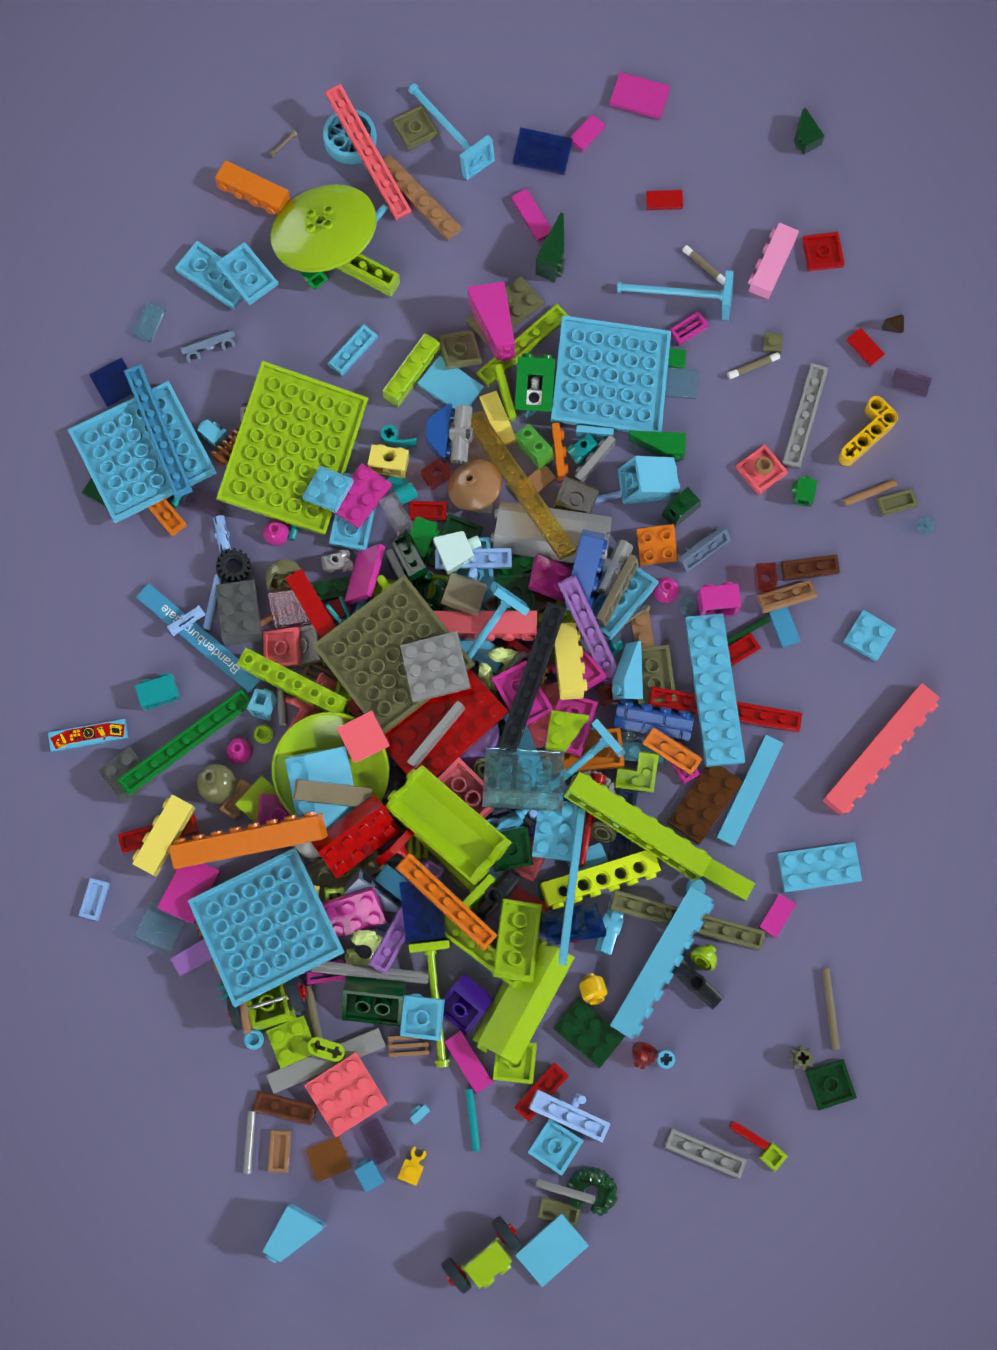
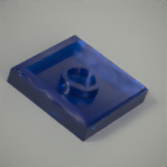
M122 357L89 374L107 407L133 394L124 370L128 368Z

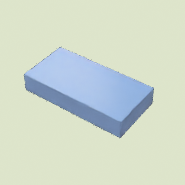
M93 878L89 879L78 916L99 921L110 883Z

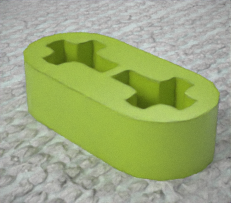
M320 1037L312 1038L307 1045L308 1052L311 1055L332 1062L340 1061L345 1055L342 1045ZM316 1041H319V1045L325 1047V1051L319 1049L317 1052H313L311 1043L315 1044ZM335 1047H338L341 1056L333 1058V1054L327 1052V1049L334 1050Z

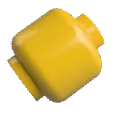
M594 973L587 974L579 984V989L585 1002L595 1005L605 1000L604 997H606L608 991L601 976H595Z

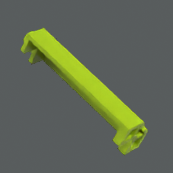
M423 765L417 770L412 769L406 776L408 780L405 785L398 791L393 790L387 798L389 802L385 808L471 883L476 885L490 871V867L503 856L512 842Z
M538 937L533 983L520 981L514 989L505 981L503 982L494 998L495 1000L489 1007L472 1039L477 1043L476 1047L484 1052L490 1050L500 1056L498 1060L507 1065L510 1062L517 1065L575 957L568 953L567 965H559L560 948L550 945Z

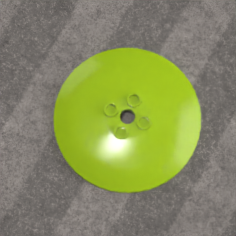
M331 184L312 188L293 198L277 215L271 229L272 248L278 259L294 270L323 272L335 269L350 262L367 247L375 233L377 224L376 211L369 197L354 187Z
M339 712L313 714L294 724L279 741L272 761V781L280 802L291 815H296L285 759L288 756L345 746L337 728L356 719L355 717ZM386 749L355 764L348 752L354 786L372 788L371 797L375 794L382 801L388 787L390 774Z

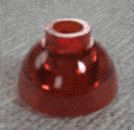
M636 1042L632 1046L634 1065L639 1069H645L646 1066L653 1064L659 1057L656 1048L648 1043Z

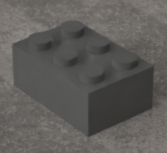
M247 580L216 585L221 637L224 645L263 641L258 591L255 581Z

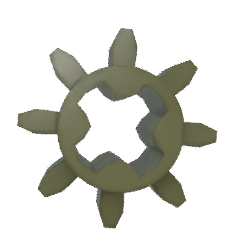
M802 1045L798 1047L799 1051L791 1050L794 1055L789 1060L795 1063L793 1068L801 1066V1070L805 1071V1065L813 1066L810 1061L815 1056L810 1055L811 1048L803 1050ZM801 1053L802 1056H806V1060H803V1064L802 1061H798L797 1059L798 1056H801Z

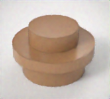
M760 457L755 461L754 469L759 475H768L773 469V463L767 457Z

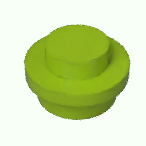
M260 725L254 731V738L260 744H267L273 738V731L268 725Z

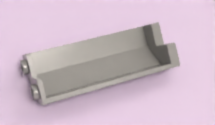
M500 501L499 508H495L494 519H497L495 533H491L490 544H493V549L511 548V554L535 557L539 554L552 560L574 563L582 530L586 529L605 534V540H608L605 555L601 554L600 558H603V567L607 557L612 517Z

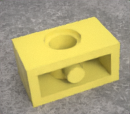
M382 444L372 445L368 467L379 475L405 479L409 462V450L401 447L391 448Z

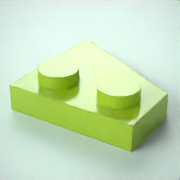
M552 710L546 750L566 752L571 742L580 733L582 727L589 721V715Z

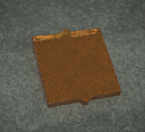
M339 1136L306 1150L311 1163L310 1168H313L318 1182L351 1168L346 1155L347 1150H344Z

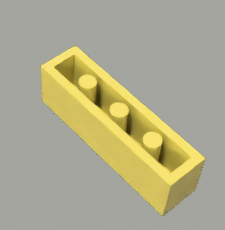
M576 622L561 623L554 644L560 700L583 699L584 691H587V680L583 679L582 674H585L584 662L581 663L580 660L583 657L582 646L578 645V641H581L580 630L576 629Z
M174 795L165 800L161 815L155 817L152 824L154 826L151 832H147L142 842L144 844L141 850L138 849L133 856V865L157 877L170 854L168 846L174 844V840L179 838L195 810L193 805Z

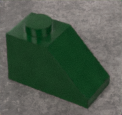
M806 108L802 110L794 139L796 148L801 150L803 155L821 146L824 139V134Z

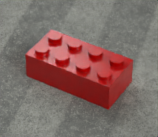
M374 794L327 828V837L322 840L312 841L311 843L335 877L339 878L399 834L401 830L383 803Z

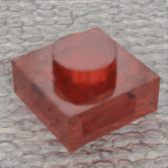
M612 683L597 687L601 706L621 702L620 700H613Z

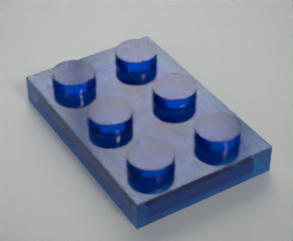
M520 127L512 163L514 165L565 175L573 138Z
M410 881L399 882L406 943L446 938L443 912Z
M597 903L574 906L569 942L606 937V929ZM565 908L541 912L540 922L547 946L561 944Z

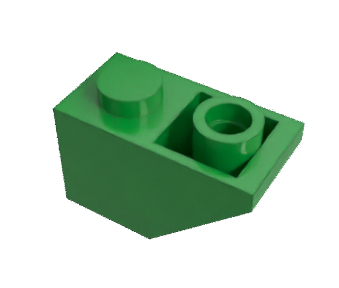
M417 516L410 531V538L423 563H425L427 558L430 559L433 552L431 547L434 541L433 538L438 537L440 531H438L437 523Z

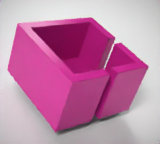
M725 582L720 586H714V584L703 585L696 596L698 616L716 614L715 609L719 610V614L723 613L724 617L736 616L741 608L739 585L733 584V582Z

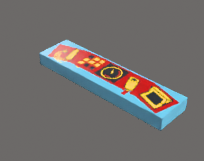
M125 719L48 732L51 752L129 739Z

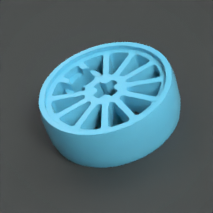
M356 110L376 146L377 133L373 121L364 112ZM336 113L328 118L323 129V141L326 151L339 163L346 165L361 163L362 160ZM338 124H340L341 127H342V130H340V129L337 128L336 126H337ZM333 131V132H335V133H337V134H336V135H331L330 133ZM340 142L343 145L336 146V143Z

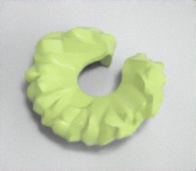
M503 647L489 651L490 659L502 662L504 666L498 670L496 675H493L488 664L480 663L478 667L480 681L489 690L496 692L497 689L492 682V678L504 672L518 652L512 649H504Z
M354 931L352 933L353 936L350 938L355 945L369 946L372 950V955L367 959H363L355 952L356 948L346 949V964L370 966L368 963L383 937L377 935L375 931Z

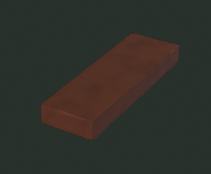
M837 554L782 561L780 563L783 581L840 574Z
M258 1090L253 1111L312 1125L317 1106Z

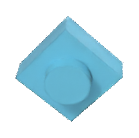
M419 1104L410 1112L413 1115L410 1120L416 1125L431 1110L426 1104L423 1107Z

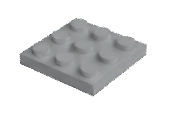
M457 631L400 645L413 703L471 689Z

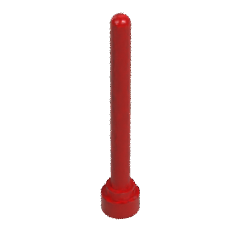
M591 773L592 780L598 784H605V775ZM588 812L582 836L579 867L585 865L594 816Z

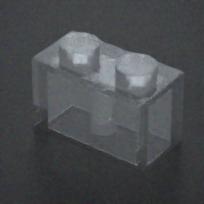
M393 492L378 500L379 508L396 537L406 531L409 533L413 522L396 493Z

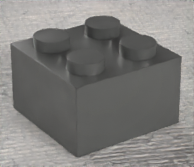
M130 746L98 770L119 799L125 804L157 781L156 778L152 779L130 796L118 784L117 779L142 762Z

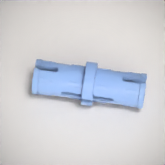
M223 515L213 517L216 532L214 535L218 542L219 553L226 552V549L229 548L232 551L229 543L230 533L226 528L225 517Z
M198 605L187 614L183 613L180 615L181 618L168 625L167 628L175 636L186 627L190 628L191 624L205 616V613Z

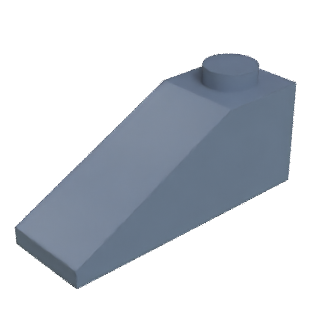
M361 868L345 882V895L373 886L383 909L386 911L397 913L403 903Z

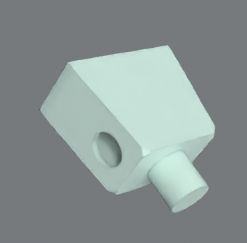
M464 531L433 538L447 575L474 559L472 550L482 546L478 536L467 539Z

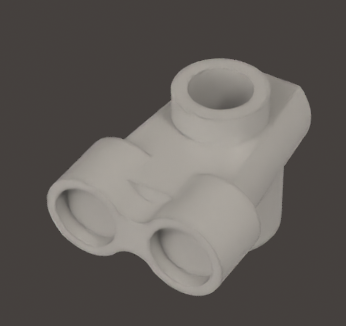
M348 549L339 550L338 553L321 558L322 569L326 573H333L335 570H342L343 572L353 570V562L350 560Z

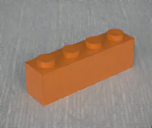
M226 160L215 176L217 187L221 191H228L240 200L245 199L254 207H261L271 215H278L290 201L289 190Z

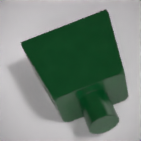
M687 487L668 502L662 516L669 524H674L675 528L701 507V501Z

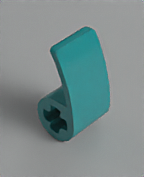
M386 425L381 430L382 442L387 447L412 448L417 446V438L398 440L397 429L392 425Z
M398 477L387 478V481L392 483L391 489L400 505L418 498L413 484L409 483L406 477L405 479Z

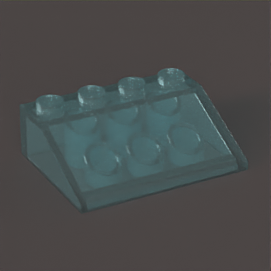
M486 747L482 807L562 812L565 752L518 749L516 753L505 748Z

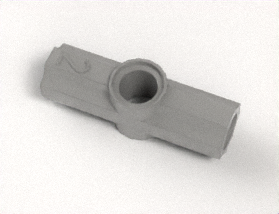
M457 405L455 407L454 426L449 431V438L452 442L450 461L453 463H467L469 443L472 442L474 436L471 427L472 407Z
M625 540L617 541L610 558H606L604 561L603 574L596 587V591L601 595L607 597L633 550L632 544Z

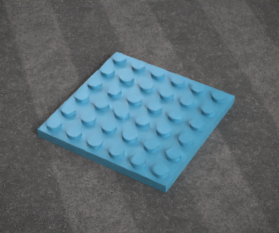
M563 315L561 319L550 422L606 427L622 432H629L630 430L662 432L671 331Z
M167 381L153 388L152 392L190 485L193 486L217 474L170 382ZM135 398L68 429L114 523L122 521L174 495Z
M296 847L188 900L234 1007L345 953Z

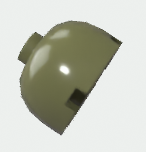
M290 559L274 561L268 566L265 573L267 589L272 590V593L275 595L291 594L293 591L285 578L300 570L299 565Z
M211 764L200 771L198 775V792L206 801L213 804H221L224 802L223 800L234 795L237 789V778L228 767L221 764Z

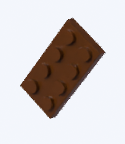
M722 766L705 767L667 823L699 845L743 781Z

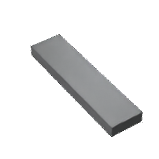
M457 700L407 761L414 768L418 767L465 710L463 704Z
M672 1128L664 1145L666 1149L738 1179H741L747 1159Z

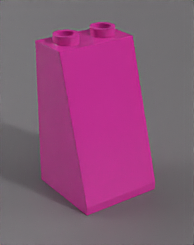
M504 281L467 287L469 307L496 360L509 361L515 358V341Z

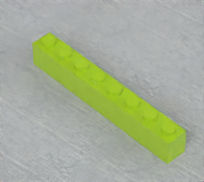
M579 772L563 795L694 882L703 876L712 859L705 850L695 847L688 839L681 838L671 828L664 827L658 823L657 819L647 816L639 807L629 804L622 796L615 795L605 785L598 784L592 780L591 776L586 773Z

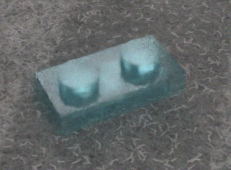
M148 302L133 335L152 342L166 312L165 308Z

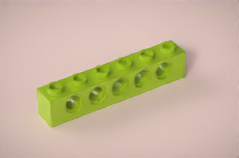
M245 648L237 662V665L243 671L324 712L345 713L349 702L345 697L248 648Z

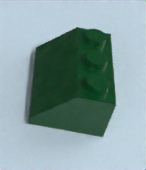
M346 976L343 988L342 1020L401 1027L406 982Z

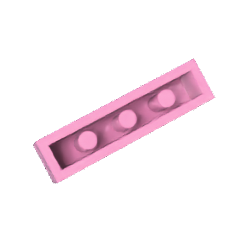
M779 223L776 229H772L769 236L771 239L770 244H765L762 251L764 257L763 259H758L755 269L758 270L756 274H751L748 284H750L749 292L769 300L797 239L799 230Z

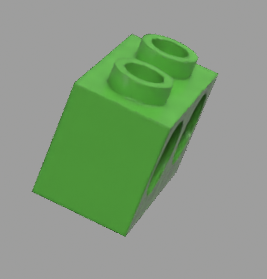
M530 424L515 433L517 446L539 470L554 460L552 447Z

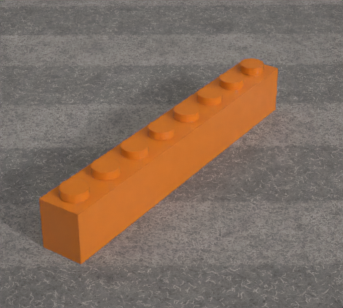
M315 811L304 813L303 817L297 818V815H290L285 817L283 821H278V818L266 821L267 824L264 825L256 822L249 824L248 828L241 829V826L230 828V832L223 833V830L211 832L210 836H205L203 833L192 836L193 839L186 840V837L176 839L174 844L168 846L173 868L178 869L322 840L328 836L323 813L316 814Z

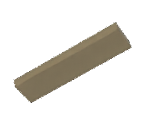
M629 555L596 617L598 625L603 628L607 626L639 566L635 555Z
M296 779L293 799L358 807L371 797L373 789L363 786Z

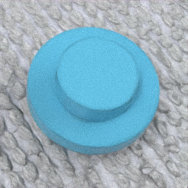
M698 879L696 882L689 880L686 884V892H688L690 887H693L705 893L706 886L701 879Z
M252 1029L251 1033L244 1035V1044L247 1048L256 1050L263 1045L264 1036L259 1030Z

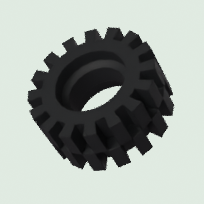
M229 548L218 556L216 572L218 577L222 578L221 581L233 583L248 578L251 568L250 558H247L246 553H242L243 550L239 549V551H236V548H233L230 551ZM231 560L239 562L241 566L240 570L236 573H231L226 569V564Z

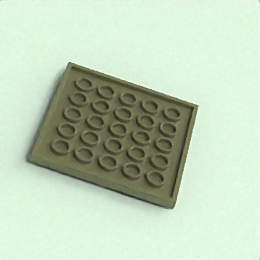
M404 575L312 646L362 712L366 714L373 710L384 734H386L430 700L427 699L413 703L400 645L450 632ZM462 648L466 670L468 671L475 664Z

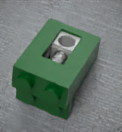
M523 353L522 357L518 356L515 410L552 412L555 359H552V355H541L540 358H535L533 354ZM528 376H543L542 390H539L538 387L540 381L538 377H531V389L527 390ZM537 393L540 399L538 402L532 403L529 401V395Z

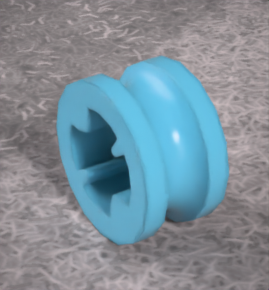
M668 1050L661 1051L657 1055V1064L664 1069L671 1068L675 1063L674 1054ZM664 1054H668V1057H671V1061L668 1062L667 1066L663 1065L664 1062L661 1063L660 1058L664 1057Z

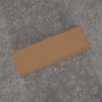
M811 580L757 595V601L763 614L817 598V592Z

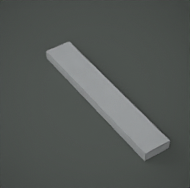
M811 363L783 457L782 465L800 470L828 367Z
M379 1028L340 1044L345 1050L343 1059L354 1052H357L361 1058L386 1047ZM335 1047L334 1050L327 1049V1052L333 1054V1058L341 1056L338 1047ZM310 1056L266 1076L273 1094H276L322 1074L340 1061L332 1062L316 1056Z

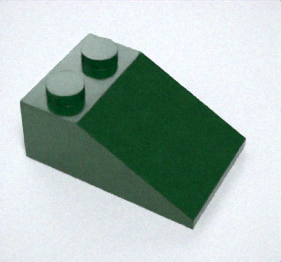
M560 212L536 257L535 274L554 283L558 277L561 278L565 269L563 267L565 264L564 213Z

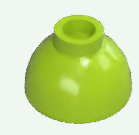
M711 944L697 947L690 954L692 962L702 970L712 971L717 963L716 948Z

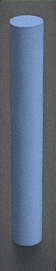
M639 488L630 489L626 492L639 490ZM622 491L598 495L595 504L621 498Z
M218 575L214 576L203 629L206 631L211 629L216 607V585L221 584L222 578H219Z

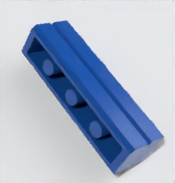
M622 700V702H617L613 727L646 734L650 732L652 727H655L673 739L690 741L694 716L684 710L676 713L671 712L672 709L667 707L655 709L650 704L642 703L641 706L633 705L632 701Z

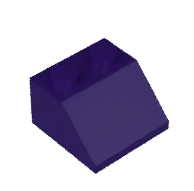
M464 973L443 998L445 999L443 1016L466 1035L495 999Z

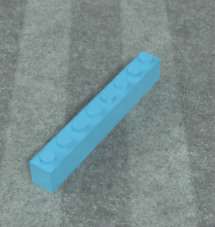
M693 887L689 888L612 1021L611 1027L629 1038L640 1035L644 1027L641 1025L645 1018L649 1019L654 1010L651 1008L655 1001L658 1002L662 997L664 984H669L673 978L672 970L675 966L679 967L684 958L682 956L685 948L689 949L694 941L692 936L695 931L699 932L704 924L702 919L705 913L709 915L714 906L712 904L714 899Z

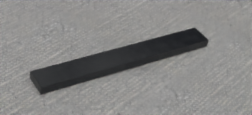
M551 602L547 604L498 744L499 747L517 753L563 621L566 607Z

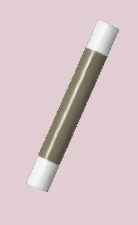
M686 245L682 249L685 254L722 285L725 284V277L689 246Z
M776 352L727 373L728 378L733 379L780 359V355Z

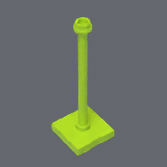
M391 814L395 822L398 821L405 829L408 828L396 816ZM413 835L470 890V895L463 901L470 910L485 895L486 890L495 883V878L489 874L480 884L474 885L419 836Z
M449 939L409 944L410 953L424 951V955H427L431 998L439 999L435 962L436 950L450 948ZM442 1027L441 1040L436 1041L438 1060H435V1064H437V1068L448 1067V1062H450V1059H446Z

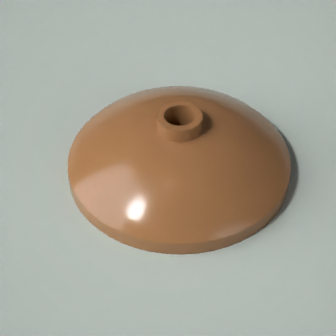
M474 459L467 461V463L457 467L449 479V498L461 510L469 512L482 510L491 505L498 497L502 488L501 474L497 467L487 460Z

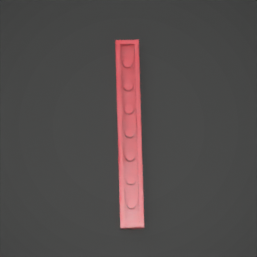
M339 84L325 91L328 101L395 221L410 214L412 210L342 85Z

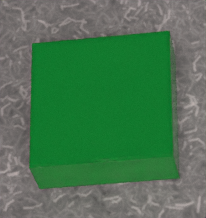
M670 348L668 368L684 370L686 350Z

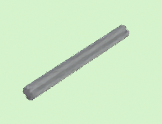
M325 962L310 970L317 973L428 984L429 982L428 972L389 968L387 973L384 974L371 966Z

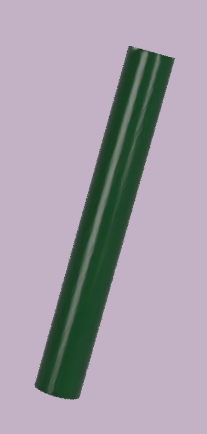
M766 615L728 636V645L769 623L768 616Z

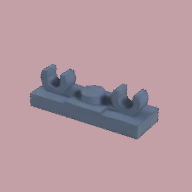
M229 329L180 346L182 354L187 353L186 358L190 363L191 354H196L198 360L201 358L200 353L197 351L199 349L208 351L215 348V344L221 342L222 349L226 350L225 343L227 341L231 342L232 346L235 347V342L232 339L235 335L233 329Z
M714 526L715 531L712 534L707 531V536L695 544L693 548H684L686 553L683 555L677 553L682 569L686 573L731 541L725 526L720 528Z

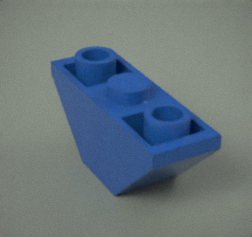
M447 404L427 420L426 443L443 463H446V457H450L451 446L448 445L450 439L449 431L451 422H454L455 417L452 404Z

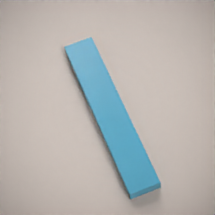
M765 735L716 837L717 839L733 847L735 846L783 746L782 742Z

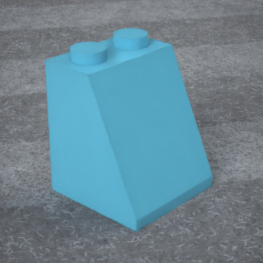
M635 456L617 469L623 505L667 500L680 493L674 457ZM639 488V490L626 492L627 490Z
M293 1204L288 1205L263 1250V1253L266 1254L265 1258L274 1263L283 1261L323 1230L327 1223Z

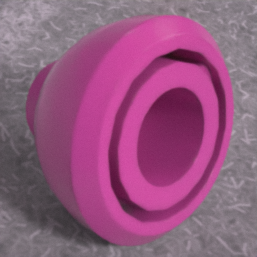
M272 520L265 525L263 536L268 544L279 546L288 539L289 528L284 522Z
M669 577L658 579L659 584L653 590L654 597L662 603L673 602L679 594L677 582Z
M234 738L226 746V756L234 764H244L252 757V745L244 738Z

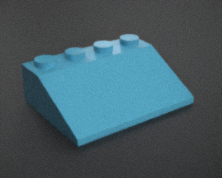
M346 746L288 756L285 759L292 797L296 779L354 785ZM293 799L297 818L303 817L304 813L315 811L316 814L323 813L326 829L356 808V806Z

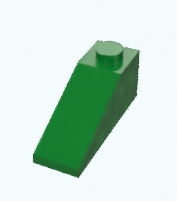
M629 431L628 440L659 457H674L675 462L684 459L686 433Z

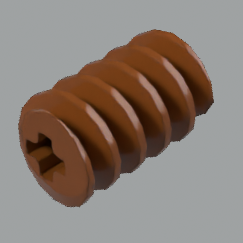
M237 428L238 431L234 429L231 431L232 436H226L227 441H221L222 447L219 445L215 447L217 452H210L211 456L222 467H224V464L228 465L239 428Z

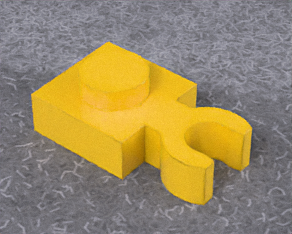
M414 1146L411 1150L412 1159L408 1160L405 1158L398 1179L417 1186L424 1168L419 1162L426 1157V1151L424 1150L422 1156L418 1157L415 1155L417 1147Z

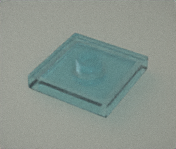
M151 902L134 934V938L170 953L186 921L157 908L159 904Z

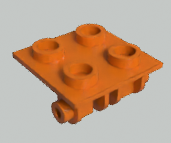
M674 524L637 528L636 540H638L640 566L678 561Z

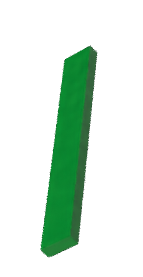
M241 688L117 779L118 784L128 796L132 795L246 711L251 699Z

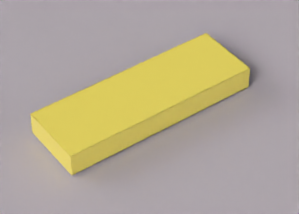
M497 390L480 396L479 400L499 448L516 442L515 434Z

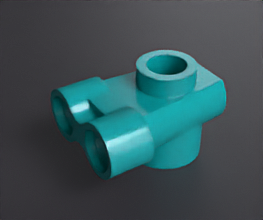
M588 434L575 444L571 443L567 446L566 451L573 461L580 465L585 461L588 453L596 450L598 443L591 434Z

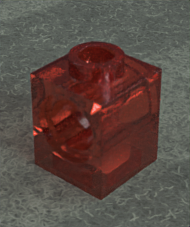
M437 459L421 470V477L431 491H433L450 479L451 470L446 462L442 463L440 459ZM435 471H440L442 473L440 476L437 477L432 475V473Z
M756 563L754 567L755 590L767 593L772 592L776 588L775 563ZM761 576H768L770 578V581H763Z

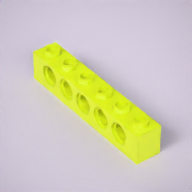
M646 850L578 871L574 903L582 901V897L590 895V898L599 896L601 891L606 889L609 892L620 889L619 885L627 883V886L639 883L638 879L641 878L646 880L656 878V874L661 871L657 857ZM640 864L642 866V873L635 872L633 865ZM615 870H622L624 873V878H617L615 876ZM569 875L541 883L540 888L547 908L552 907L554 910L564 907L567 896L560 895L559 888L566 887L568 889ZM598 875H602L605 878L606 883L604 885H600L596 881ZM584 881L587 884V890H580L578 882Z

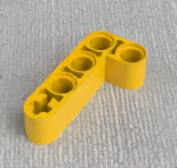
M880 396L871 397L865 406V414L872 422L841 450L838 460L843 466H851L884 437L897 422L898 414ZM871 405H876L878 409H873ZM884 418H889L891 422H886ZM871 429L877 430L878 434H873ZM858 441L864 442L865 446H860ZM853 450L852 456L847 457L846 455L851 453V451Z

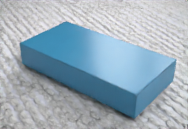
M784 607L769 612V617L781 647L785 648L800 643V637L788 608Z

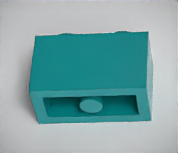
M164 673L159 675L157 679H145L140 681L138 685H135L141 708L144 711L181 700L173 674Z

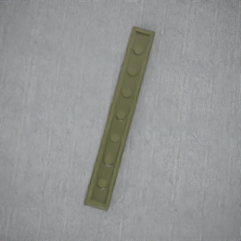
M613 890L609 910L667 926L678 909L676 906L618 890ZM704 915L702 919L704 924L700 931L694 932L759 951L762 950L766 931L709 915Z

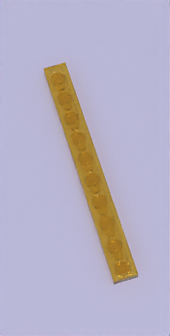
M482 411L472 414L471 427L475 438L555 555L561 561L575 554L577 548Z

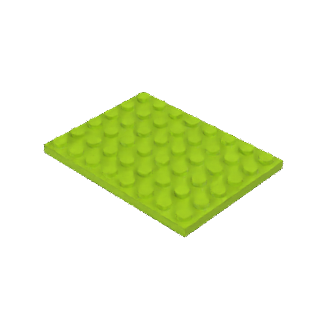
M262 361L216 500L325 536L332 511L304 501L302 496L319 466L344 475L368 397Z

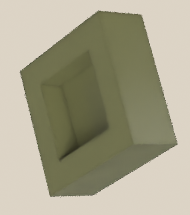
M765 332L762 352H778L781 354L783 334Z

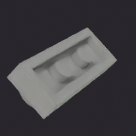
M609 435L607 439L603 438L597 446L598 450L595 453L591 452L586 459L587 463L583 467L579 466L575 471V479L584 482L615 446L616 439Z

